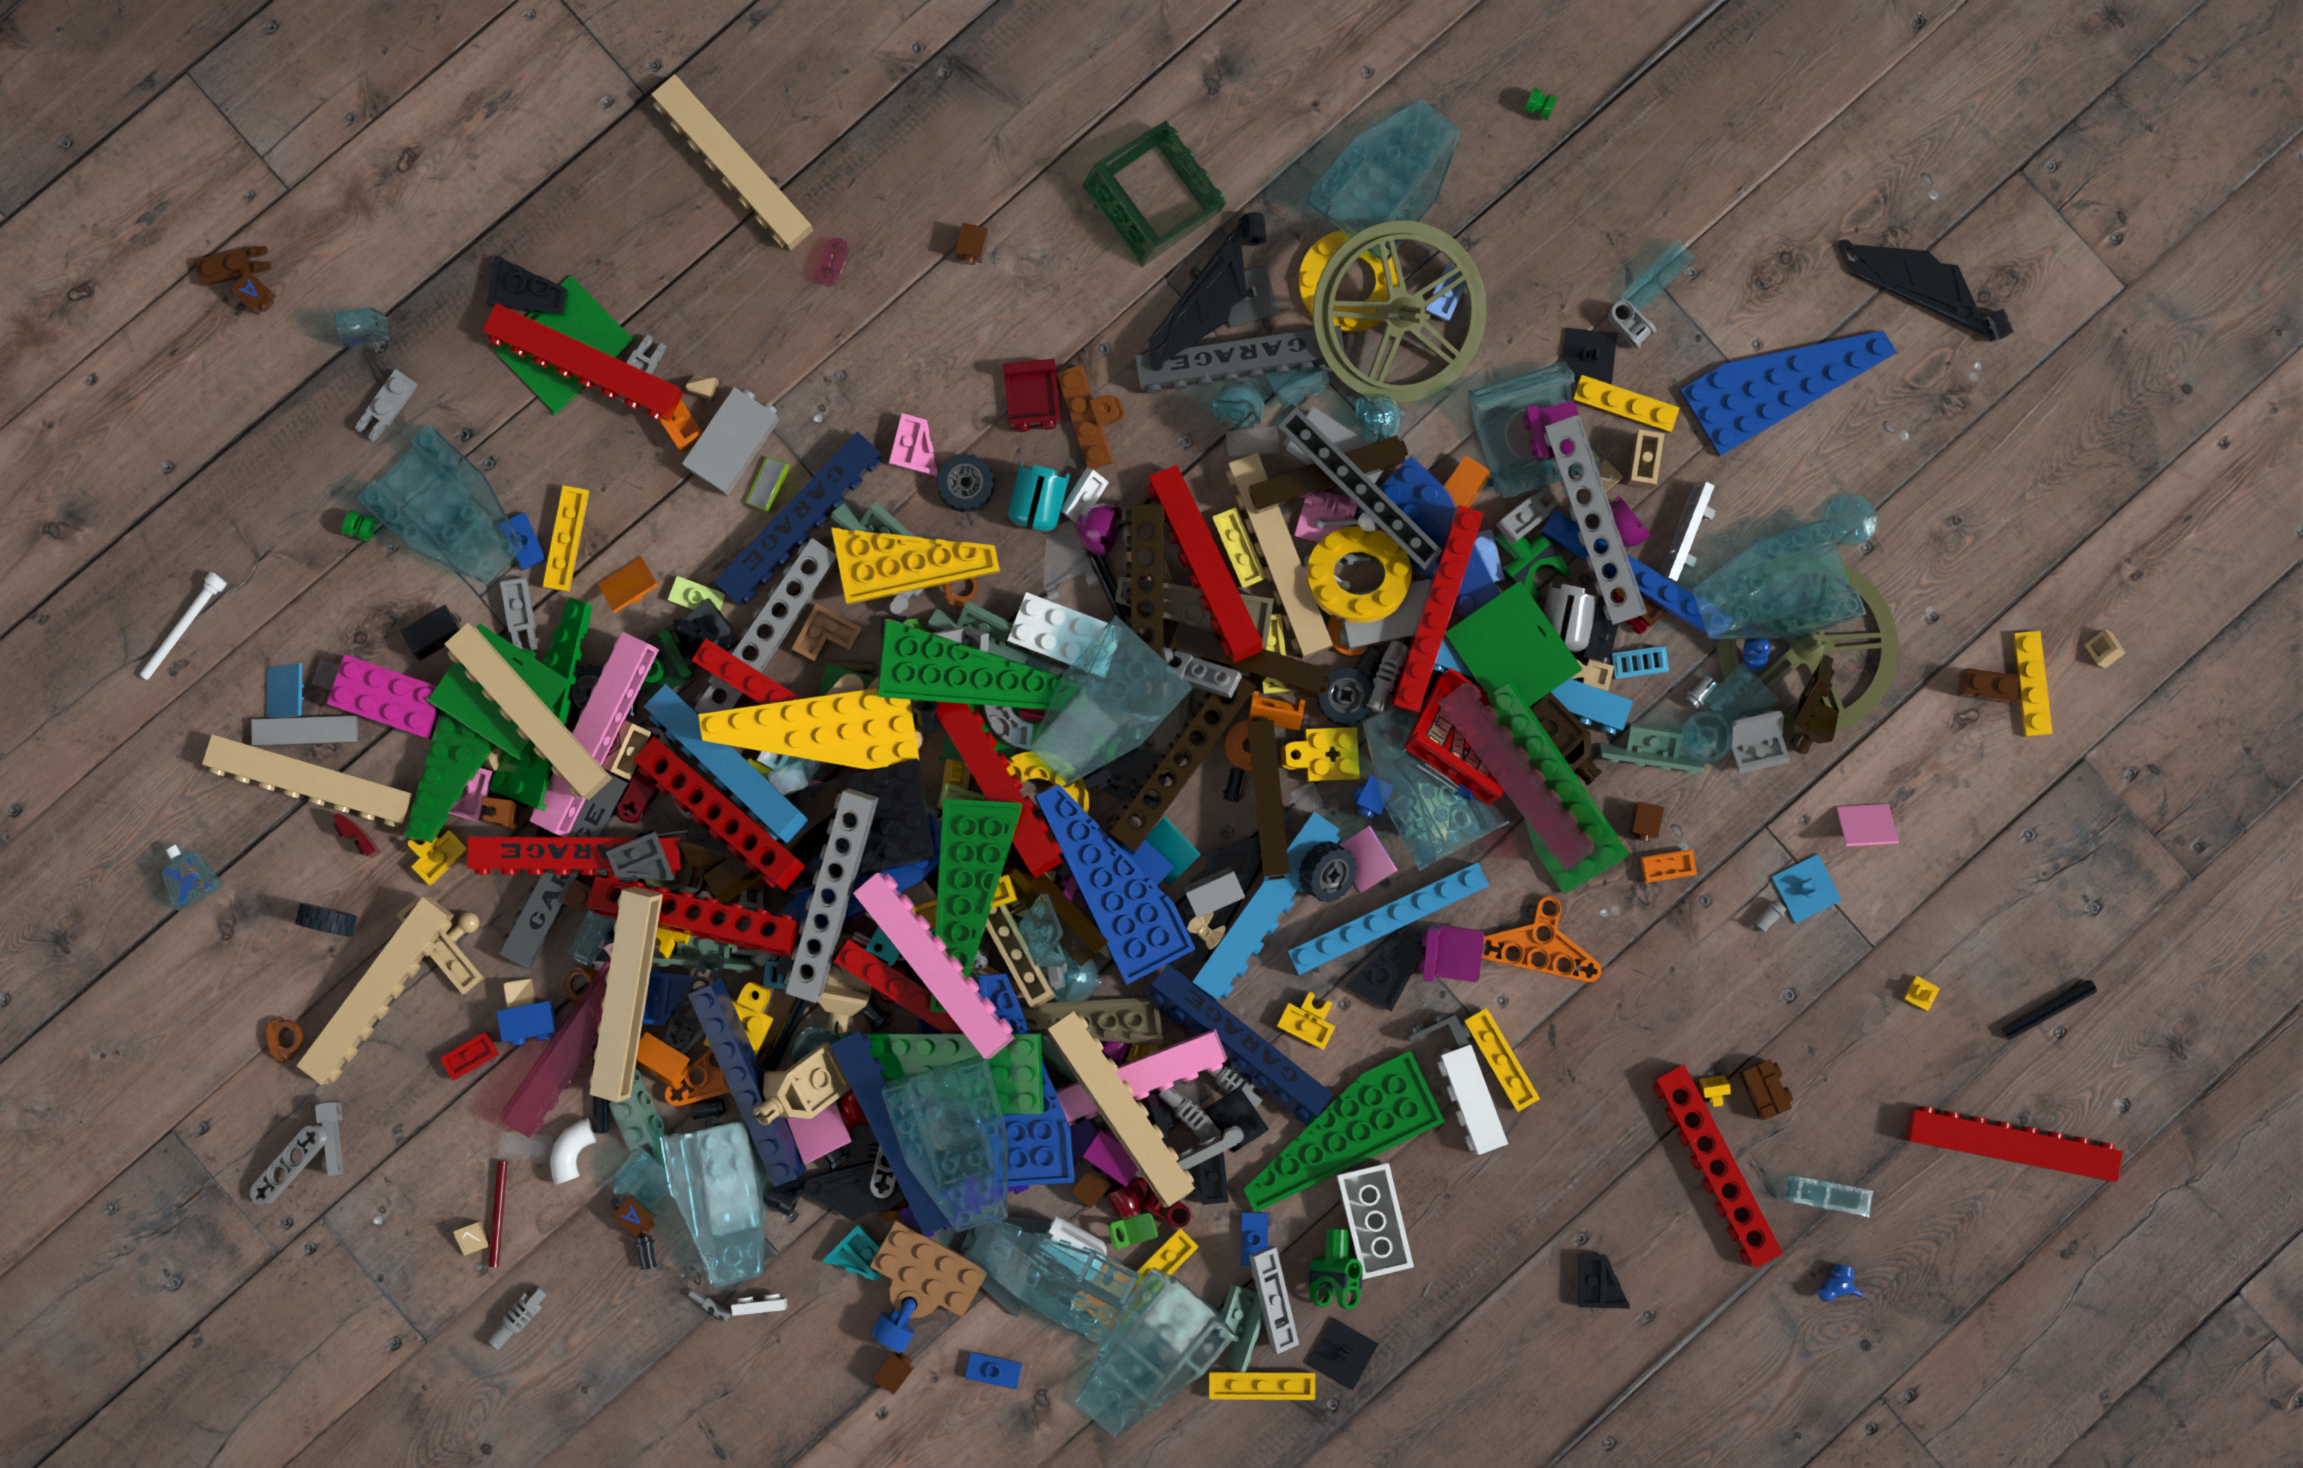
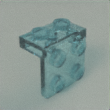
M1318 364L1315 365V369L1309 371H1300L1299 367L1290 368L1289 373L1283 375H1275L1274 371L1265 372L1282 408L1290 404L1297 405L1303 401V398L1309 395H1318L1325 391L1326 387H1329V376L1326 370H1321Z
M1041 894L1019 923L1020 930L1035 966L1062 967L1066 962V958L1058 941L1062 937L1063 931L1049 895Z

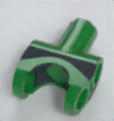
M1502 532L1494 538L1512 558L1502 567L1503 573L1513 585L1521 581L1536 603L1542 599L1536 589L1533 578L1534 572L1537 569L1549 568L1554 572L1557 571L1563 578L1570 574V570L1559 552L1542 534L1531 543L1522 537L1513 545Z
M1327 1229L1325 1256H1316L1310 1263L1309 1296L1315 1306H1328L1332 1296H1334V1292L1338 1305L1343 1309H1353L1359 1303L1363 1268L1359 1260L1348 1258L1350 1230ZM1320 1289L1324 1293V1298L1321 1302L1318 1299ZM1348 1291H1350L1351 1301L1347 1304L1345 1297Z

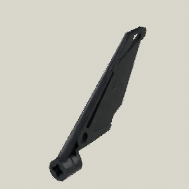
M1251 212L1239 218V223L1150 336V360L1153 370H1161L1165 361L1228 322L1233 306L1247 297L1242 245L1258 246L1266 242L1265 216L1262 213ZM1165 343L1159 361L1155 359L1154 351Z
M1841 240L1838 244L1850 274L1988 338L1990 343L2014 333L2005 309L1997 310L1981 318L1958 265L1940 263L1929 251L1853 245L1849 240ZM1849 247L1863 262L1849 260L1846 249Z
M1282 803L1284 824L1286 828L1289 827V821L1287 818L1284 805ZM1259 836L1209 851L1205 869L1191 879V883L1231 866L1245 896L1262 868ZM1189 899L1187 900L1183 923L1186 930L1190 921L1196 917ZM1243 899L1213 911L1214 915L1208 927L1211 930L1221 926L1227 928ZM1187 930L1194 946L1197 945L1194 960L1183 963L1180 960L1182 957L1174 960L1172 965L1175 969H1181L1206 961L1214 948L1209 950L1206 942L1198 934L1189 933Z
M934 1145L919 1148L921 1154L926 1152L930 1162L942 1155L951 1160V1165L931 1163L932 1167L928 1168L932 1178L940 1177L949 1170H958L962 1166L959 1158ZM883 1157V1165L887 1168H891L886 1157ZM867 1161L795 1179L776 1187L773 1186L766 1197L765 1205L775 1210L777 1209L778 1212L786 1216H790L801 1195H804L854 1221L867 1212L887 1213L905 1201L906 1198L898 1181L891 1196L886 1198L876 1197L870 1189L875 1162ZM879 1169L878 1174H884L882 1182L876 1183V1187H879L880 1193L883 1194L884 1190H889L890 1185L886 1184V1178L888 1175L893 1177V1172H884Z

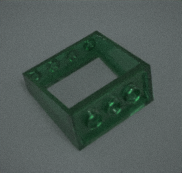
M1164 121L1095 163L1082 184L1141 267L1157 258L1215 217L1226 204L1222 192L1215 188L1209 180L1206 170L1198 165L1192 151L1184 146L1179 139L1176 129L1171 127L1167 121ZM1155 146H1158L1204 209L1200 214L1161 238L1158 237L1114 177V175Z

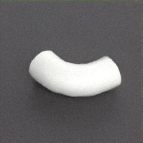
M588 1117L564 1129L555 1141L550 1157L554 1185L580 1176L576 1164L578 1154L584 1147L596 1143V1137Z

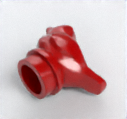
M851 1088L843 1097L841 1108L839 1109L848 1132L855 1128L857 1123L869 1124Z

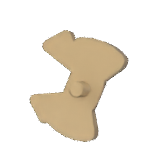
M1213 912L1198 919L1197 917L1193 918L1187 927L1189 933L1198 934L1206 942L1209 950L1215 948L1222 938L1225 937L1226 933L1225 926L1214 930L1208 927L1214 915Z

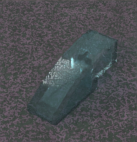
M1677 239L1621 296L1639 312L1643 311L1697 257Z
M1789 1175L1785 1201L1869 1217L1873 1191Z

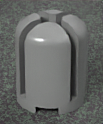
M1550 582L1548 584L1543 613L1562 639L1570 598H1574L1565 644L1571 652L1584 650L1589 644L1599 594L1596 592V597L1587 595L1585 588L1565 584L1561 585V589L1552 588V583Z

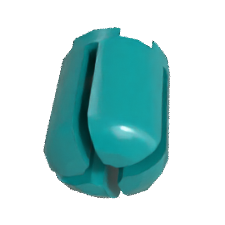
M1020 461L1008 516L1014 524L1028 528L1042 476L1045 478L1032 529L1042 532L1053 530L1058 524L1070 474L1067 473L1066 478L1057 476L1058 471L1037 465H1032V469L1023 468L1024 462Z

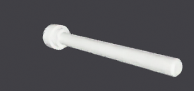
M211 571L204 579L206 581L203 584L205 588L140 672L141 677L149 680L213 593L222 592L227 582Z

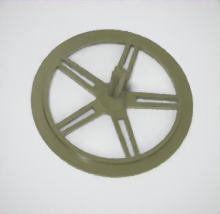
M1406 220L1388 221L1367 227L1345 241L1332 255L1321 273L1313 301V327L1318 347L1333 373L1348 387L1366 397L1392 403L1412 402L1430 397L1454 382L1468 367L1479 348L1486 323L1487 306L1484 285L1480 273L1468 252L1454 238L1438 228L1425 223ZM1411 239L1429 244L1445 254L1456 267L1410 295L1406 290L1394 240ZM1388 241L1399 285L1397 287H1393L1384 243ZM1378 245L1389 296L1387 301H1334L1339 283L1350 265L1365 251ZM1460 272L1461 275L1424 300L1423 294ZM1464 281L1469 298V322L1463 342L1457 350L1425 321V319L1430 318V314L1425 313L1426 309L1424 308ZM1333 306L1377 307L1376 314L1333 311ZM1333 316L1384 320L1386 322V328L1368 376L1360 372L1348 360L1341 349L1334 329ZM1423 326L1454 354L1452 359L1419 332ZM1405 331H1411L1448 362L1446 366L1434 375L1415 383L1403 385L1383 383ZM1392 336L1394 337L1392 345L1377 380H1374L1388 339Z
M1798 556L1778 560L1762 567L1744 580L1732 594L1724 608L1723 613L1733 619L1719 642L1716 643L1718 664L1729 692L1751 717L1761 715L1766 711H1779L1764 702L1760 696L1801 663L1807 665L1812 675L1823 655L1827 653L1880 648L1877 670L1870 685L1854 703L1845 709L1833 679H1831L1832 687L1830 691L1839 711L1835 732L1854 725L1868 715L1881 701L1891 684L1898 658V637L1893 616L1884 598L1873 584L1847 565L1816 556ZM1798 574L1817 575L1805 624L1801 628H1797L1751 601L1764 587L1784 577ZM1822 576H1825L1827 581L1818 621L1811 620ZM1832 579L1852 589L1865 602L1874 617L1879 633L1824 634L1825 631L1822 630ZM1746 607H1752L1788 630L1783 634L1746 610ZM1743 614L1789 644V650L1750 685L1741 671L1736 648L1737 631ZM1880 638V643L1840 647H1835L1834 640ZM1785 660L1791 664L1757 693L1753 691L1760 682ZM1822 696L1824 704L1832 708L1828 697ZM1783 712L1782 733L1795 735L1793 725L1795 716Z

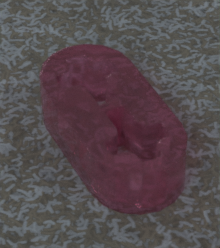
M835 237L826 243L816 268V276L820 284L829 287L838 282L849 254L848 245L845 240ZM837 244H840L844 252L838 253L835 260H833L831 247H836ZM832 264L831 271L834 277H828L827 280H824V275L821 272L822 270L827 271L829 265Z

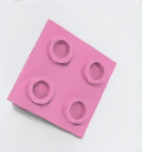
M1326 491L1305 497L1295 536L1319 543L1328 534L1345 527H1351V525L1324 526V528L1318 529L1315 526V521L1317 519H1323L1324 521L1351 520L1354 518L1357 504L1351 498Z

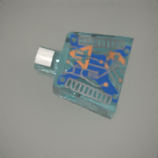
M363 308L335 314L341 348L389 340L386 315L374 308Z
M176 844L165 851L171 864L164 867L161 873L175 910L182 911L225 886L223 881L198 852H191L185 855L180 844Z

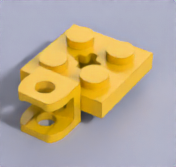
M1357 728L1305 729V741L1291 742L1280 749L1281 766L1287 770L1306 769L1307 782L1360 779ZM1330 747L1334 748L1335 752H1338L1335 762H1331L1330 757L1325 756V753L1330 751ZM1291 752L1295 753L1296 760L1291 757Z
M750 982L744 986L738 1000L732 998L731 1000L757 1056L774 1018L763 1013L770 999V989L756 982ZM754 990L759 993L758 1000H755L752 997V992ZM706 1037L704 1045L711 1048L710 1043Z

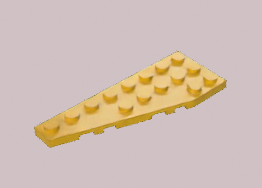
M877 688L698 714L701 739L706 742L866 770L887 767L888 765L915 758L919 760L910 699L878 697Z

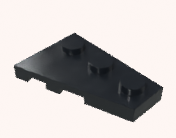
M495 254L487 298V305L489 307H494L497 303L512 310L565 316L569 293L567 288L540 275L533 274L523 267L508 262Z
M1405 930L1345 987L1392 1012L1426 947H1422V939Z

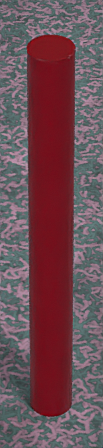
M497 1161L488 1267H499L508 1161Z

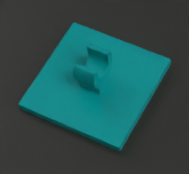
M1166 817L1152 829L1145 839L1174 866L1164 878L1169 885L1201 855Z

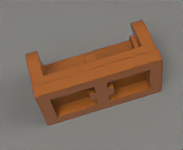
M482 798L483 805L495 809L493 811L494 816L484 815V820L511 830L517 829L520 804L510 800Z

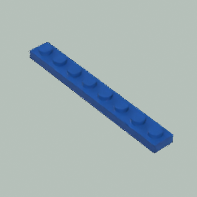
M1554 510L1540 534L1587 562L1586 557L1589 556L1586 546L1583 547L1578 537V532L1581 531L1579 524ZM1602 538L1596 543L1598 551L1605 553L1608 549L1607 541ZM1627 554L1641 596L1716 642H1719L1733 618ZM1608 563L1605 566V573L1613 578L1617 570L1613 564Z

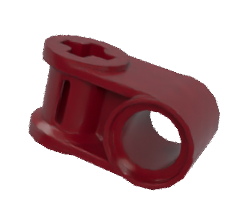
M637 771L618 805L620 817L627 823L635 824L640 822L659 792V789L655 786L658 781L652 778L648 780ZM634 806L637 812L635 815L632 813L629 814L626 811V808H632Z
M1152 1192L1147 1201L1141 1204L1143 1208L1177 1228L1186 1226L1191 1220L1190 1209L1179 1200L1166 1208L1163 1207L1160 1201L1154 1206L1158 1198ZM1176 1208H1182L1186 1211L1187 1218L1185 1222L1176 1223L1173 1220L1172 1213Z

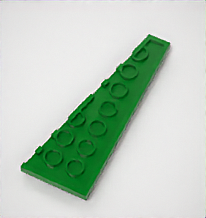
M572 597L568 598L542 660L544 665L570 681L551 709L564 726L571 702L567 699L570 685H575L576 677L573 676L576 661H580L582 652H580V642L584 638V634H587L593 608L592 605ZM530 741L520 756L522 757L521 761L504 751L492 778L489 790L545 811L547 805L543 804L546 788H551L552 780H549L552 767L548 758L543 760L534 751L533 748L536 745L532 741Z
M885 619L877 686L878 697L1085 713L1088 689L1085 684L891 619Z
M943 799L935 936H939L946 944L947 948L945 951L947 954L959 960L963 966L961 971L967 978L970 977L1022 811V803ZM931 992L930 1012L948 1013Z

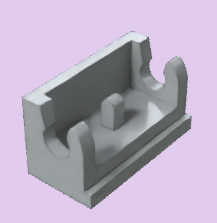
M1231 866L1183 887L1197 919L1245 898Z

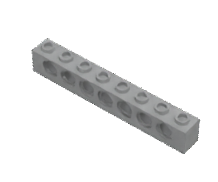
M1573 416L1545 426L1547 432L1544 433V438L1547 446L1553 448L1555 457L1552 458L1556 471L1561 472L1564 481L1561 482L1562 491L1565 497L1569 496L1572 504L1569 507L1571 517L1574 522L1578 521L1581 530L1578 532V537L1583 547L1586 546L1588 550L1587 563L1590 570L1595 571L1597 577L1595 586L1599 596L1603 595L1606 605L1603 606L1607 620H1612L1614 625L1646 614L1647 612L1618 532L1580 416ZM1566 439L1571 440L1574 444V450L1570 454L1565 453L1562 447ZM1574 464H1578L1582 468V476L1579 479L1574 478L1571 474V468ZM1582 489H1587L1591 494V499L1587 504L1580 500L1579 494ZM1590 514H1596L1599 517L1600 522L1597 528H1592L1588 524ZM1600 538L1608 543V549L1605 553L1598 551L1596 543ZM1608 563L1616 567L1617 572L1613 578L1605 573V566ZM1616 588L1624 591L1625 599L1623 602H1618L1614 599L1613 592Z
M811 538L809 543L805 541L797 551L798 559L794 564L790 562L782 573L784 579L780 585L775 584L767 596L770 598L764 607L761 605L753 615L755 621L750 628L745 627L738 637L740 643L736 649L731 648L728 651L759 672H762L838 562L837 554ZM807 562H813L816 565L815 571L809 575L802 572L803 565ZM793 583L801 585V591L796 596H790L787 593L788 587ZM784 605L786 606L785 615L779 618L773 616L774 607ZM763 626H769L772 631L771 635L766 639L758 637V631ZM749 647H753L757 651L756 657L753 660H745L743 657L744 651ZM712 674L708 681L711 685L706 692L701 691L693 703L696 705L694 711L698 714L737 709L746 695ZM719 690H724L727 693L725 702L721 704L715 703V693Z
M848 788L842 794L839 793L836 798L834 809L838 810L835 819H831L827 829V834L830 835L828 845L824 844L820 854V859L823 860L821 870L817 869L814 875L813 884L816 885L814 894H810L806 903V910H809L808 916L800 925L799 935H802L800 944L795 946L791 959L795 962L793 969L787 972L784 985H787L786 994L814 1003L822 999L878 797ZM848 812L855 815L857 820L855 826H851L846 822V814ZM840 838H844L849 842L848 851H844L839 847L838 842ZM833 863L841 866V876L833 874L831 870ZM826 888L834 892V901H829L825 898L824 891ZM818 914H823L827 917V926H821L818 923ZM811 939L819 941L821 945L820 951H814L811 948ZM804 964H808L813 968V976H807L804 973Z

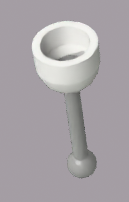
M1365 512L1360 515L1359 519L1332 521L1317 519L1315 521V526L1318 529H1322L1324 526L1359 524L1365 531L1378 530V525Z

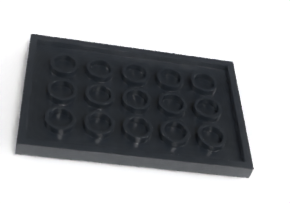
M917 758L781 793L797 809L832 784L841 793L849 788L878 797L856 879L936 859L921 765ZM854 814L846 818V822L849 825H856L857 820ZM827 832L793 855L806 867L785 891L781 888L782 894L785 897L815 889L816 885L813 884L814 875L817 869L821 870L823 860L820 859V854L824 844L828 845L830 838ZM840 838L838 842L839 847L844 851H848L849 842L844 838ZM833 863L831 866L833 874L841 876V866Z

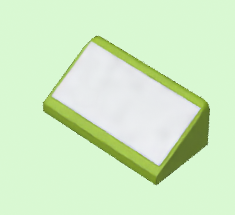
M766 456L745 503L770 513L790 465Z

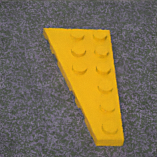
M831 528L847 605L1000 572L994 545Z

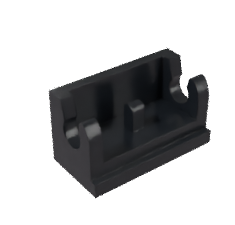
M444 604L401 629L400 632L412 654L421 661L446 646L445 643L461 627L453 613Z
M1596 607L1589 644L1582 651L1581 660H1593L1609 665L1619 623L1613 625L1612 620L1608 621L1604 609Z

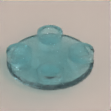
M1846 494L1836 498L1826 512L1825 520L1829 535L1832 539L1845 545H1858L1867 541L1873 535L1877 526V513L1874 506L1869 500L1857 494Z

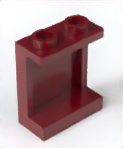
M1055 359L1003 364L1010 429H1015V432H1028L1030 427L1041 426V430L1055 429L1056 425L1061 424Z

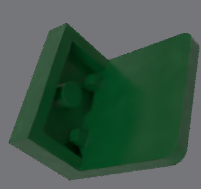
M667 628L658 632L659 637L648 643L659 649L656 658L662 661L665 668L664 675L659 681L655 683L643 681L641 688L649 700L665 684L674 689L695 677L692 669L695 668L689 655L684 656L679 648L683 645L676 632L671 633Z

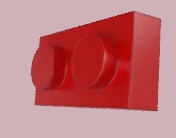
M485 1031L440 1057L452 1081H455L500 1055L489 1033Z

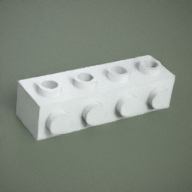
M1471 1044L1439 1055L1441 1061L1437 1062L1442 1077L1447 1076L1450 1086L1446 1088L1451 1101H1456L1459 1111L1456 1112L1460 1126H1466L1469 1135L1465 1139L1470 1152L1475 1150L1476 1155H1480L1507 1145V1139Z

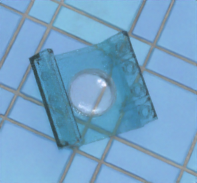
M1565 361L1467 391L1472 425L1487 469L1490 470V478L1495 492H1500L1503 498L1513 497L1519 493L1563 481L1561 472L1556 471L1552 459L1530 465V463L1536 461L1535 455L1531 456L1528 441L1531 438L1529 430L1525 431L1522 416L1525 415L1526 407L1537 405V408L1540 409L1569 401L1574 402L1571 392V383L1575 382L1574 373ZM1591 448L1597 469L1601 468L1600 459ZM1574 464L1571 468L1572 476L1580 475L1583 472L1578 464Z

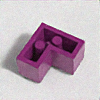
M1108 1128L1105 1132L1099 1129L1081 1154L1082 1157L1126 1187L1138 1171V1168L1121 1143L1118 1142L1114 1133Z

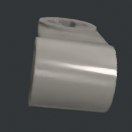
M1618 301L1608 311L1609 322L1635 349H1639L1641 343L1650 334L1657 332L1651 321L1628 301ZM1616 309H1624L1627 313V319L1621 320L1617 318ZM1642 329L1643 331L1637 336L1636 333Z

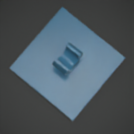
M301 663L267 668V719L301 716L302 700H304V697H302L304 685L302 684Z
M1819 854L1772 876L1795 924L1842 901Z

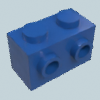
M1370 775L1365 784L1360 783L1352 798L1356 800L1354 807L1358 808L1357 813L1370 820L1373 817L1378 818L1394 786Z
M553 1001L497 1011L502 1042H510V1047L526 1044L525 1039L536 1037V1041L552 1039L551 1034L558 1033Z

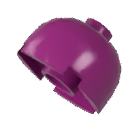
M1619 495L1609 502L1624 547L1637 546L1651 536Z
M1099 503L1087 509L1085 515L1080 514L1076 523V529L1080 530L1079 538L1082 545L1089 551L1106 557V552L1110 553L1116 542L1120 529L1119 526H1116V518H1122V509L1112 504Z

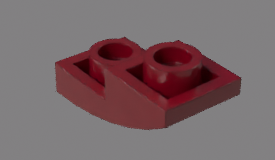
M339 813L333 815L336 820L333 826L340 837L344 836L345 839L349 840L357 837L358 840L355 841V845L361 855L366 854L367 857L373 858L381 853L372 838L356 822Z

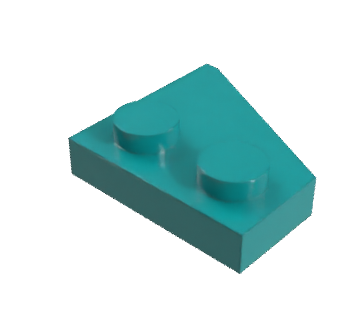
M860 1224L822 1260L826 1264L842 1267L845 1271L861 1274L873 1281H877L883 1275L870 1267V1263L881 1245Z

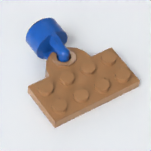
M895 1219L870 1263L871 1268L892 1279L889 1287L890 1300L894 1308L890 1314L886 1312L880 1313L870 1331L871 1338L892 1352H905L915 1334V1330L908 1324L910 1319L925 1317L931 1314L939 1305L963 1317L985 1279L988 1269Z

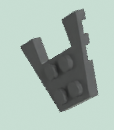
M976 1214L959 1254L988 1269V1273L980 1286L1012 1315L1018 1317L1027 1294L1003 1285L1002 1282L1022 1235L1025 1233L1042 1241L1048 1229H1051L1052 1226L1050 1224L1053 1220Z

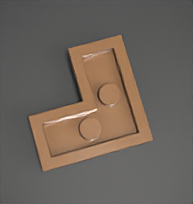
M815 604L792 650L816 662L827 639L851 651L863 628Z

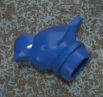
M1747 629L1744 631L1745 642L1743 648L1745 665L1752 670L1763 669L1766 666L1771 651L1769 641L1766 638L1757 637L1752 630Z
M1834 1264L1833 1270L1830 1271L1831 1276L1827 1277L1823 1282V1286L1816 1290L1819 1298L1824 1302H1829L1836 1297L1848 1294L1862 1298L1863 1293L1853 1283L1855 1269Z

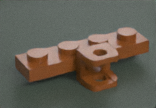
M1077 365L1056 373L1087 467L1096 470L1115 463L1103 426L1116 423L1124 417L1125 414L1120 399L1111 395L1093 398L1083 365Z

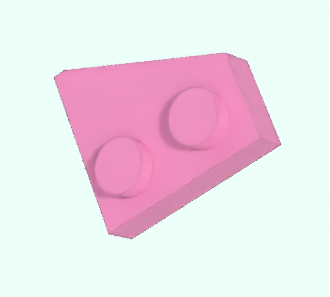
M901 413L888 464L937 477L938 469L935 464L934 450L930 441L927 420Z

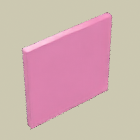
M1889 804L1837 807L1846 846L1899 843Z
M1368 826L1340 844V846L1350 851L1353 857L1356 858L1357 871L1354 883L1360 893L1397 871V868L1371 826Z
M836 1101L812 1119H787L805 1165L851 1142Z

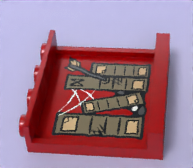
M1449 668L1438 677L1403 748L1489 806L1503 794L1504 788L1501 785L1509 770L1508 762L1487 695L1480 686L1466 679L1460 672Z

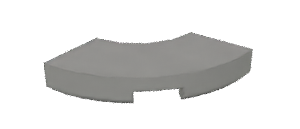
M983 705L989 724L1003 740L1015 747L1032 750L1033 724L1019 719L1011 707Z

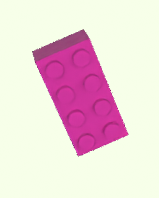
M348 655L343 657L327 701L328 705L429 740H432L441 710L426 700L427 697H431L437 686Z

